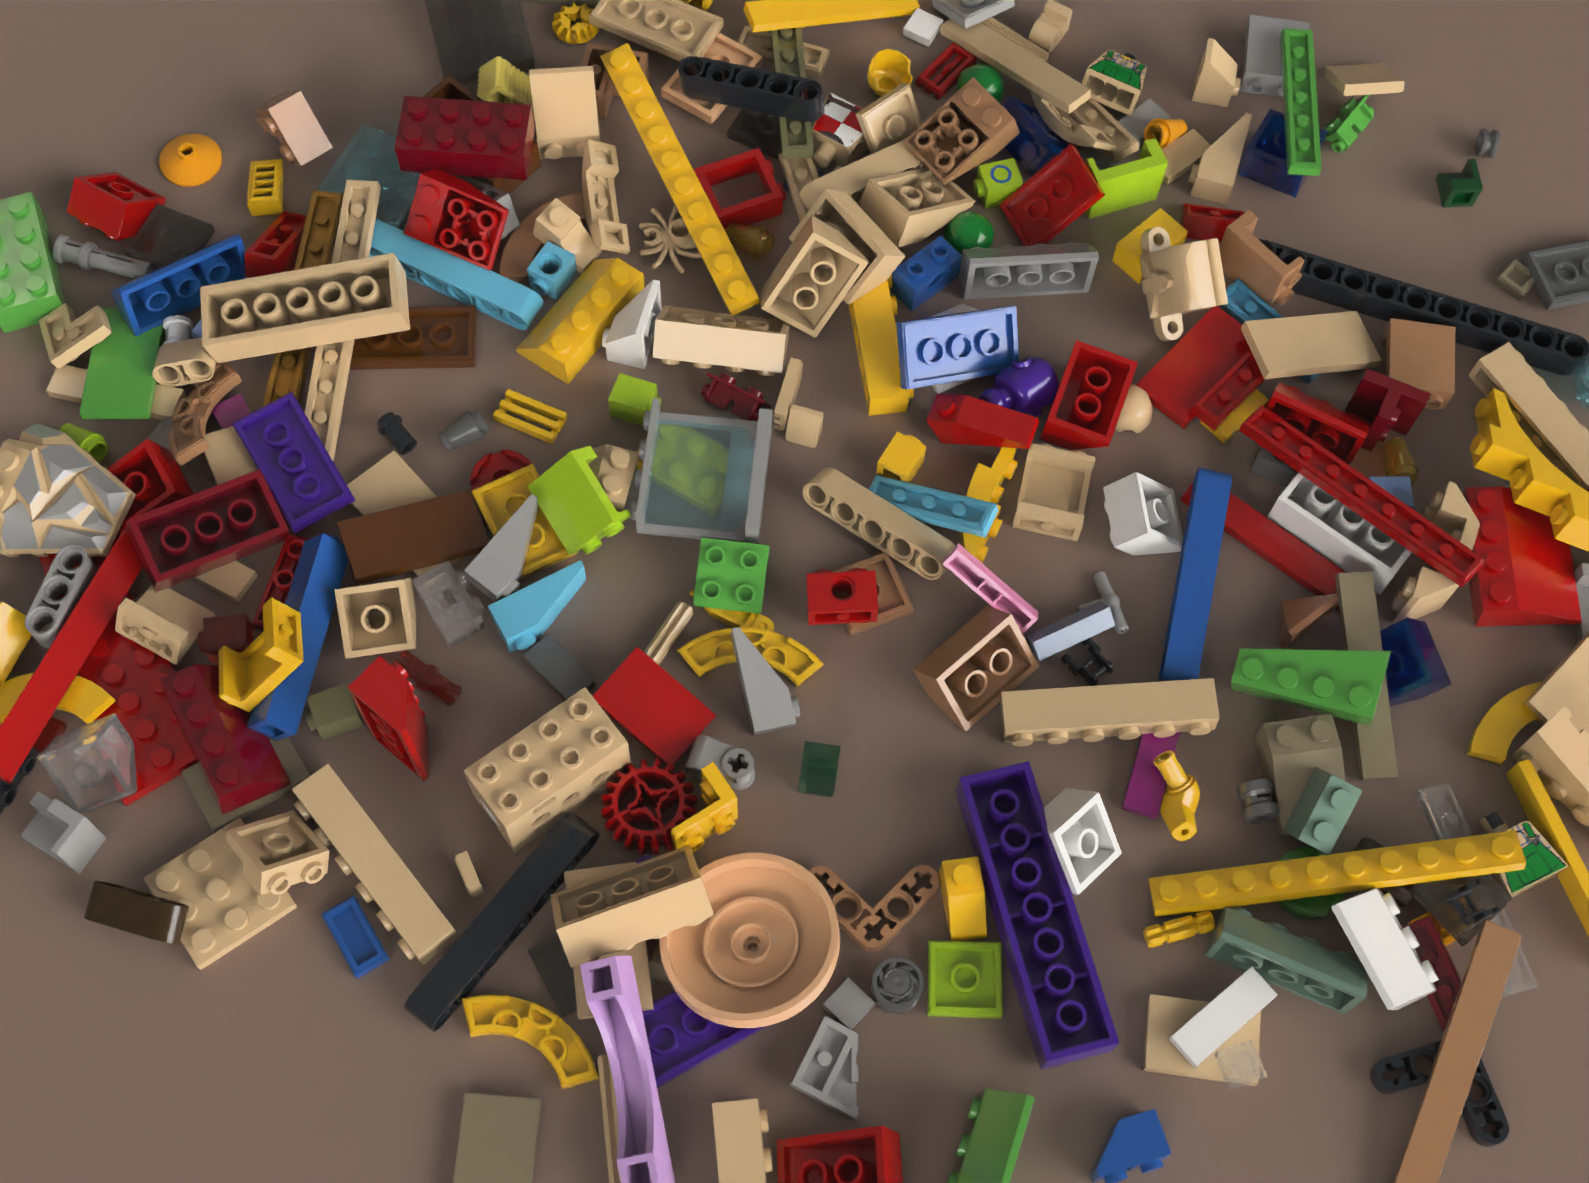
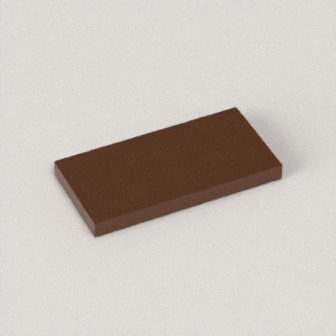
M476 306L409 307L410 330L355 339L349 370L475 367Z
M470 489L337 522V528L356 585L480 553L489 543V538Z

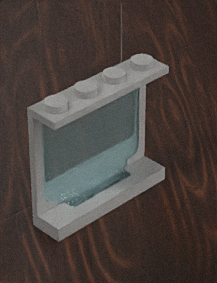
M653 398L651 411L645 410L643 430L648 431L647 440H641L639 447V460H644L642 470L637 469L635 474V490H639L638 500H632L630 509L632 515L630 520L636 521L637 533L701 539L702 537L759 544L773 410L759 409L758 421L660 412V401Z

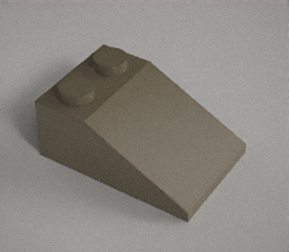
M1332 713L1263 723L1254 736L1264 778L1271 780L1274 789L1271 796L1279 807L1280 816L1275 820L1280 837L1292 836L1283 831L1316 767L1346 781L1342 747ZM1350 816L1344 828L1349 827L1351 825Z

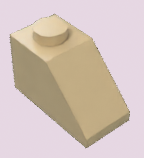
M1208 38L1195 77L1192 101L1228 107L1231 96H1237L1241 78L1236 77L1238 64L1215 39Z

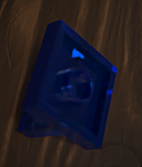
M1012 95L1002 103L1015 118L1020 131L1005 148L1029 174L1034 175L1054 153L1059 154L1069 146L1063 138L1050 129L1035 107Z

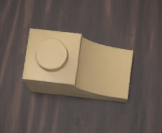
M555 198L536 218L533 235L543 244L549 241L575 254L577 271L582 274L592 261L596 260L602 253L603 249H599L596 246L592 237L582 225L581 217L558 198Z

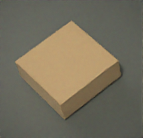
M468 851L455 855V862L470 897L474 898L484 894L485 892Z

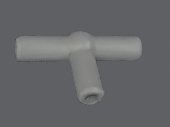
M1099 571L1094 574L1093 579L1101 599L1078 605L1077 612L1101 601L1111 609L1116 625L1114 626L1116 633L1123 634L1128 631L1129 626L1120 608V599L1114 594L1106 573Z

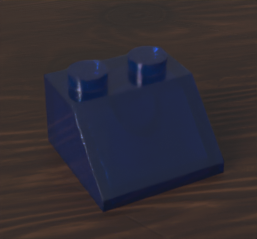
M1407 617L1380 631L1382 650L1391 651L1385 673L1389 706L1422 699L1452 685L1426 622Z

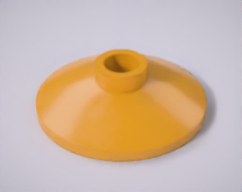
M192 133L174 138L166 144L159 157V167L164 177L171 183L184 187L198 186L206 183L218 173L222 165L220 147L213 139L202 134Z

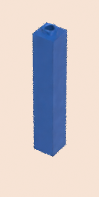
M322 533L304 542L285 605L301 613L304 661L252 710L247 724V728L276 741L296 735L336 602L335 589L340 588L348 562L343 544L333 535Z

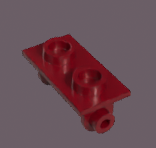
M719 372L718 376L707 373V376L713 381L711 385L706 383L702 388L701 395L705 397L706 402L727 410L731 400H733L735 404L730 413L749 421H758L759 409H761L762 405L768 408L771 407L769 403L763 400L766 394L751 386H748L745 391L735 386L737 380L725 373Z

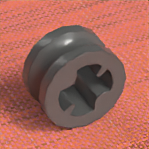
M1480 129L1475 143L1476 156L1481 157L1483 154H1487L1488 158L1495 156L1499 145L1498 130H1492L1491 133H1488L1487 129Z

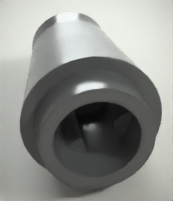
M476 408L471 412L469 410L464 412L438 435L449 452L452 449L484 439V435L490 432V429Z

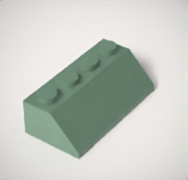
M1226 907L1218 916L1204 956L1242 972H1246L1250 967H1253L1266 982L1343 1015L1365 999L1367 994V972L1363 964L1357 962L1358 959L1354 955L1343 951H1336L1335 953L1323 948L1322 943L1314 938L1307 936L1300 938L1287 932L1284 926L1275 922L1264 923L1254 919L1249 911L1239 907Z

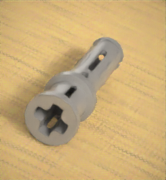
M64 234L59 235L53 247V259L55 262L61 264L65 261L79 265L83 270L102 269L135 279L155 270V267H153L154 263L104 251L99 249L93 242H77Z

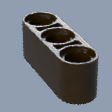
M94 881L84 918L156 941L179 944L189 906L121 885Z

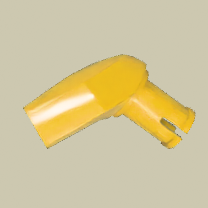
M1168 750L1153 760L1154 765L1159 769L1168 785L1163 795L1160 813L1172 836L1178 841H1185L1193 837L1197 832L1195 811L1200 798V789L1196 778L1187 775L1176 759L1174 752Z

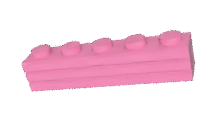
M958 543L944 557L943 565L993 608L1012 614L1021 633L1024 634L1037 621L1039 612L961 544Z

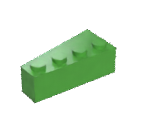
M1240 649L1231 679V688L1234 691L1322 714L1332 713L1333 717L1371 726L1391 651Z

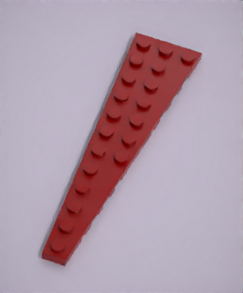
M48 554V557H39L45 576L56 554ZM107 556L90 557L97 566V571ZM82 562L75 564L71 570L79 567ZM128 591L124 599L128 598L134 602L132 596ZM67 592L59 595L56 600H60L63 597H65ZM116 610L78 674L103 688L116 700L94 721L121 800L125 806H128L182 774V771L197 762L165 698L160 680L165 676L175 673L176 670L167 659L116 632Z

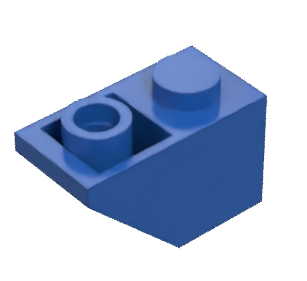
M1155 1109L1120 1119L1112 1126L1091 1172L1093 1182L1104 1179L1105 1183H1117L1128 1178L1127 1171L1140 1167L1142 1174L1164 1167L1162 1160L1172 1153Z

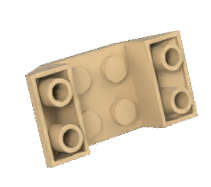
M1449 481L1442 492H1435L1429 507L1425 506L1421 515L1473 550L1480 522L1457 484ZM1421 567L1415 577L1409 576L1403 590H1398L1391 606V609L1396 611L1392 623L1401 625L1440 610L1459 585L1439 571L1436 572Z

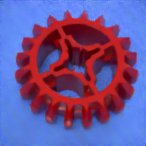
M643 758L640 760V768L637 769L634 768L632 763L628 762L626 766L628 773L625 775L621 771L616 770L614 775L618 783L607 781L606 790L609 793L601 796L602 804L606 805V807L600 810L601 816L608 819L604 823L606 831H614L612 838L615 842L625 838L624 849L627 851L634 844H637L638 854L641 855L644 854L646 846H651L652 853L657 855L659 853L658 845L664 844L665 848L670 851L673 849L671 830L697 814V809L692 807L698 803L697 795L690 794L694 790V785L692 782H684L686 774L683 770L674 774V764L672 763L667 764L664 769H661V761L658 758L654 760L653 767H647V761ZM646 783H657L665 787L653 790ZM634 788L636 799L627 805L628 809L620 812V806L624 797ZM643 795L647 802H649L652 806H655L656 818L654 817L652 811H649L647 807H644ZM679 801L676 815L665 825L662 814L671 808L672 803ZM647 823L653 830H640L629 824Z

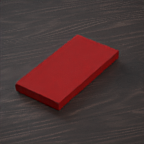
M1218 306L1212 307L1136 386L1147 392L1154 407L1185 429L1196 418L1190 412L1192 405L1250 349L1241 330L1242 324Z

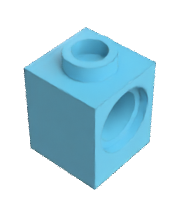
M547 241L527 268L530 287L539 295H548L557 300L577 273L575 254Z

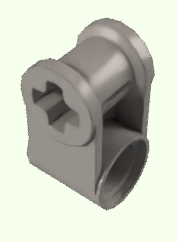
M697 736L684 768L685 772L702 780L701 769L714 762L732 789L744 790L752 785L755 780L753 756L749 751L723 743L709 736ZM739 766H744V767H745V769H744V768H740V770L738 771V773H734V772H733V770H737V769L739 768Z

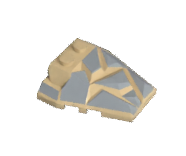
M36 423L22 431L19 440L7 439L0 448V554L7 557H19V554L48 557V554H57L63 547L73 544L83 547L89 557L107 556L136 494L109 470L102 467L92 455L79 447L69 435Z

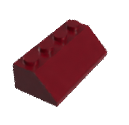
M195 664L160 679L165 698L222 815L291 785L269 738L247 728L251 712L249 713L237 706H232L219 697V666Z

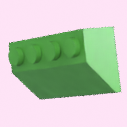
M989 1088L984 1090L981 1098L974 1096L967 1117L974 1120L969 1135L962 1134L956 1156L962 1157L958 1172L951 1170L947 1183H1010L1035 1097L1028 1094Z

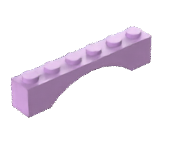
M631 955L612 956L580 964L587 1004L601 1033L613 1077L618 1117L617 1165L621 1183H675Z

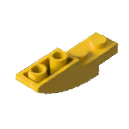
M1002 447L991 468L978 463L967 491V497L996 503L999 510L986 538L960 532L959 544L981 563H983L989 547L985 546L988 538L995 539L1003 520L998 519L1001 509L998 503L1005 489L1001 487V484L1005 478L1010 480L1017 468L1018 462L1014 460L1017 448Z

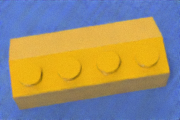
M619 258L593 260L516 348L517 353L566 384H569L602 346L604 331L606 328H611L614 317L645 288L644 274Z

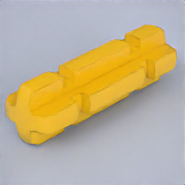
M1210 911L1196 913L1194 917L1188 915L1163 922L1161 926L1159 924L1148 926L1143 930V935L1147 946L1153 948L1163 945L1164 941L1171 943L1193 937L1197 932L1199 934L1211 932L1215 928V920Z

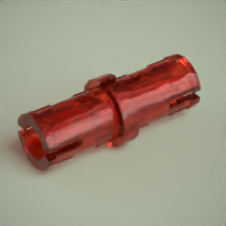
M403 650L399 653V656L407 661L409 665H406L397 658L395 661L407 671L409 678L416 682V687L422 691H430L448 706L455 703L456 699L448 694L446 690L459 697L462 692L461 686L456 685L441 675L439 668L433 664H425L411 654L410 651Z

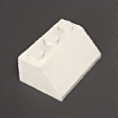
M1373 889L1331 907L1388 1010H1399L1438 990L1434 982L1439 980L1430 962L1428 960L1422 962L1414 948L1420 945L1410 927L1407 926L1402 929L1395 916L1400 913V909L1390 893L1384 895L1381 890Z

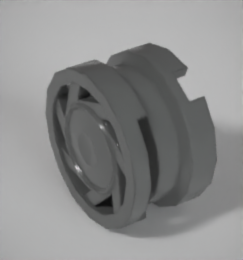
M895 956L885 959L877 966L871 980L870 991L874 1002H876V1005L881 1010L887 1013L903 1014L909 1012L917 1005L923 992L924 978L921 970L913 961L905 957Z

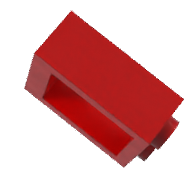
M760 148L693 169L726 233L782 215L783 201L786 200L785 190L781 182L776 183L773 177L774 169L769 158H764ZM757 171L767 194L721 209L711 186Z

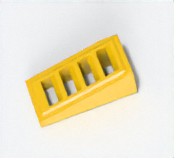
M282 159L251 161L247 205L252 216L278 215L284 211ZM272 169H274V171L259 172V170H272ZM274 177V179L259 180V178ZM262 186H273L270 188H259ZM272 194V196L259 197V195Z

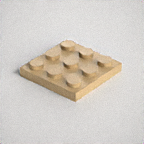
M241 817L143 878L153 895L189 906L180 940L200 970L298 907L288 890L280 895H275L272 892L259 895L244 877L242 860L226 842L227 830L246 825Z

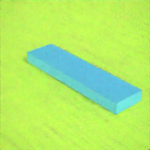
M879 475L875 476L869 488L870 491L920 522L986 538L999 511L996 503Z

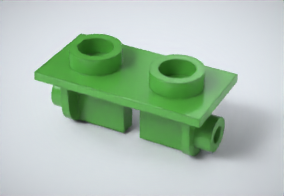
M1364 95L1357 100L1352 97L1340 108L1342 114L1339 117L1333 118L1324 127L1326 133L1320 139V144L1328 140L1332 144L1333 151L1337 153L1346 151L1358 137V134L1364 130L1374 117L1373 107L1364 103L1370 95Z

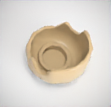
M1134 384L1130 385L1115 428L1116 431L1132 430L1135 433H1140L1150 424L1153 408L1146 391Z

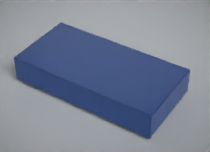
M354 895L321 914L357 979L390 960Z

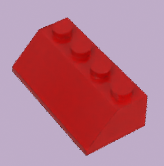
M379 655L347 688L372 737L424 782L429 777L428 727L423 718L426 714L418 706L420 700L413 693L415 690L414 686L407 680L409 677L407 671L396 661L393 660L389 664Z

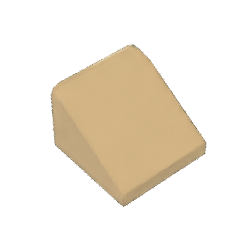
M792 404L785 440L816 448L823 429L824 413Z

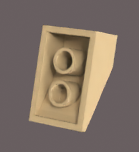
M593 66L529 70L540 159L583 157L585 142L588 139L600 142Z
M928 167L869 179L859 206L895 246L899 248L919 243L953 220L955 216L971 208L975 200L953 181L944 185Z

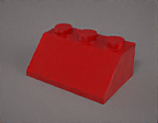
M1076 340L1039 439L1068 450L1109 447L1138 362Z
M1281 382L1278 383L1266 407L1349 465L1365 441L1371 425L1355 414L1346 413L1331 406L1325 400L1313 398L1301 392L1298 388L1287 386Z

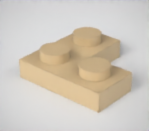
M64 303L39 320L49 360L58 369L74 361L80 354L95 344L102 342L112 333L106 312L98 305L76 319L74 310Z

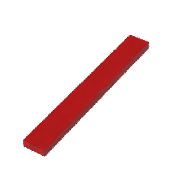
M1261 405L1241 424L1239 430L1241 433L1460 587H1463L1483 566L1485 562L1483 557L1265 406Z
M126 526L0 726V779L9 784L143 568L126 531Z

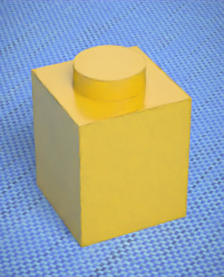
M897 431L878 460L876 475L911 483L924 462L926 446L916 437L904 435Z

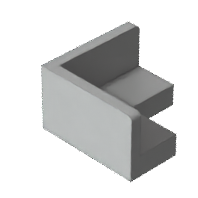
M37 792L29 804L38 813L22 832L21 837L80 874L107 838L79 812L56 798L51 800L42 793Z

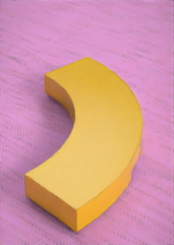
M739 626L774 670L787 677L796 687L824 666L814 653L790 637L764 628ZM732 628L714 630L687 642L677 650L699 678L720 666L737 663L730 635Z
M34 673L17 676L6 680L4 684H0V725L4 722ZM76 676L56 710L76 715L89 725L116 700L94 682L81 676Z
M1542 682L1518 688L1494 704L1476 726L1469 742L1467 755L1502 764L1506 760L1507 751L1516 734L1529 723L1541 720L1524 702Z
M488 994L462 998L471 1037L491 1034L504 1035L530 1044L551 1063L559 1078L562 1089L599 1079L594 1061L579 1035L557 1014L535 1002L532 1003L510 997L509 995Z

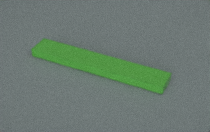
M1282 28L1280 44L1287 174L1319 176L1322 167L1313 30Z

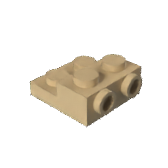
M294 810L235 827L226 832L227 844L243 862L244 877L259 895L269 892L280 895L286 892L291 885L303 881L309 884L316 883L328 872V848Z

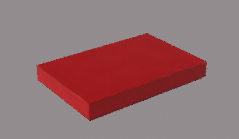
M1070 144L999 204L1023 246L1046 245L1104 197L1105 193L1077 149Z
M638 646L592 695L613 721L651 754L660 759L665 766L669 763L675 764L696 740L697 736L716 717L714 712Z

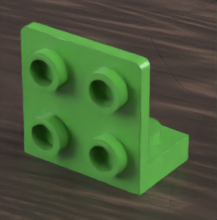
M701 537L693 604L698 607L761 613L767 563L770 559V546Z

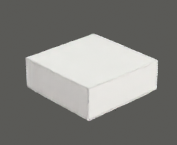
M917 8L904 26L902 35L929 47L939 33L943 19Z

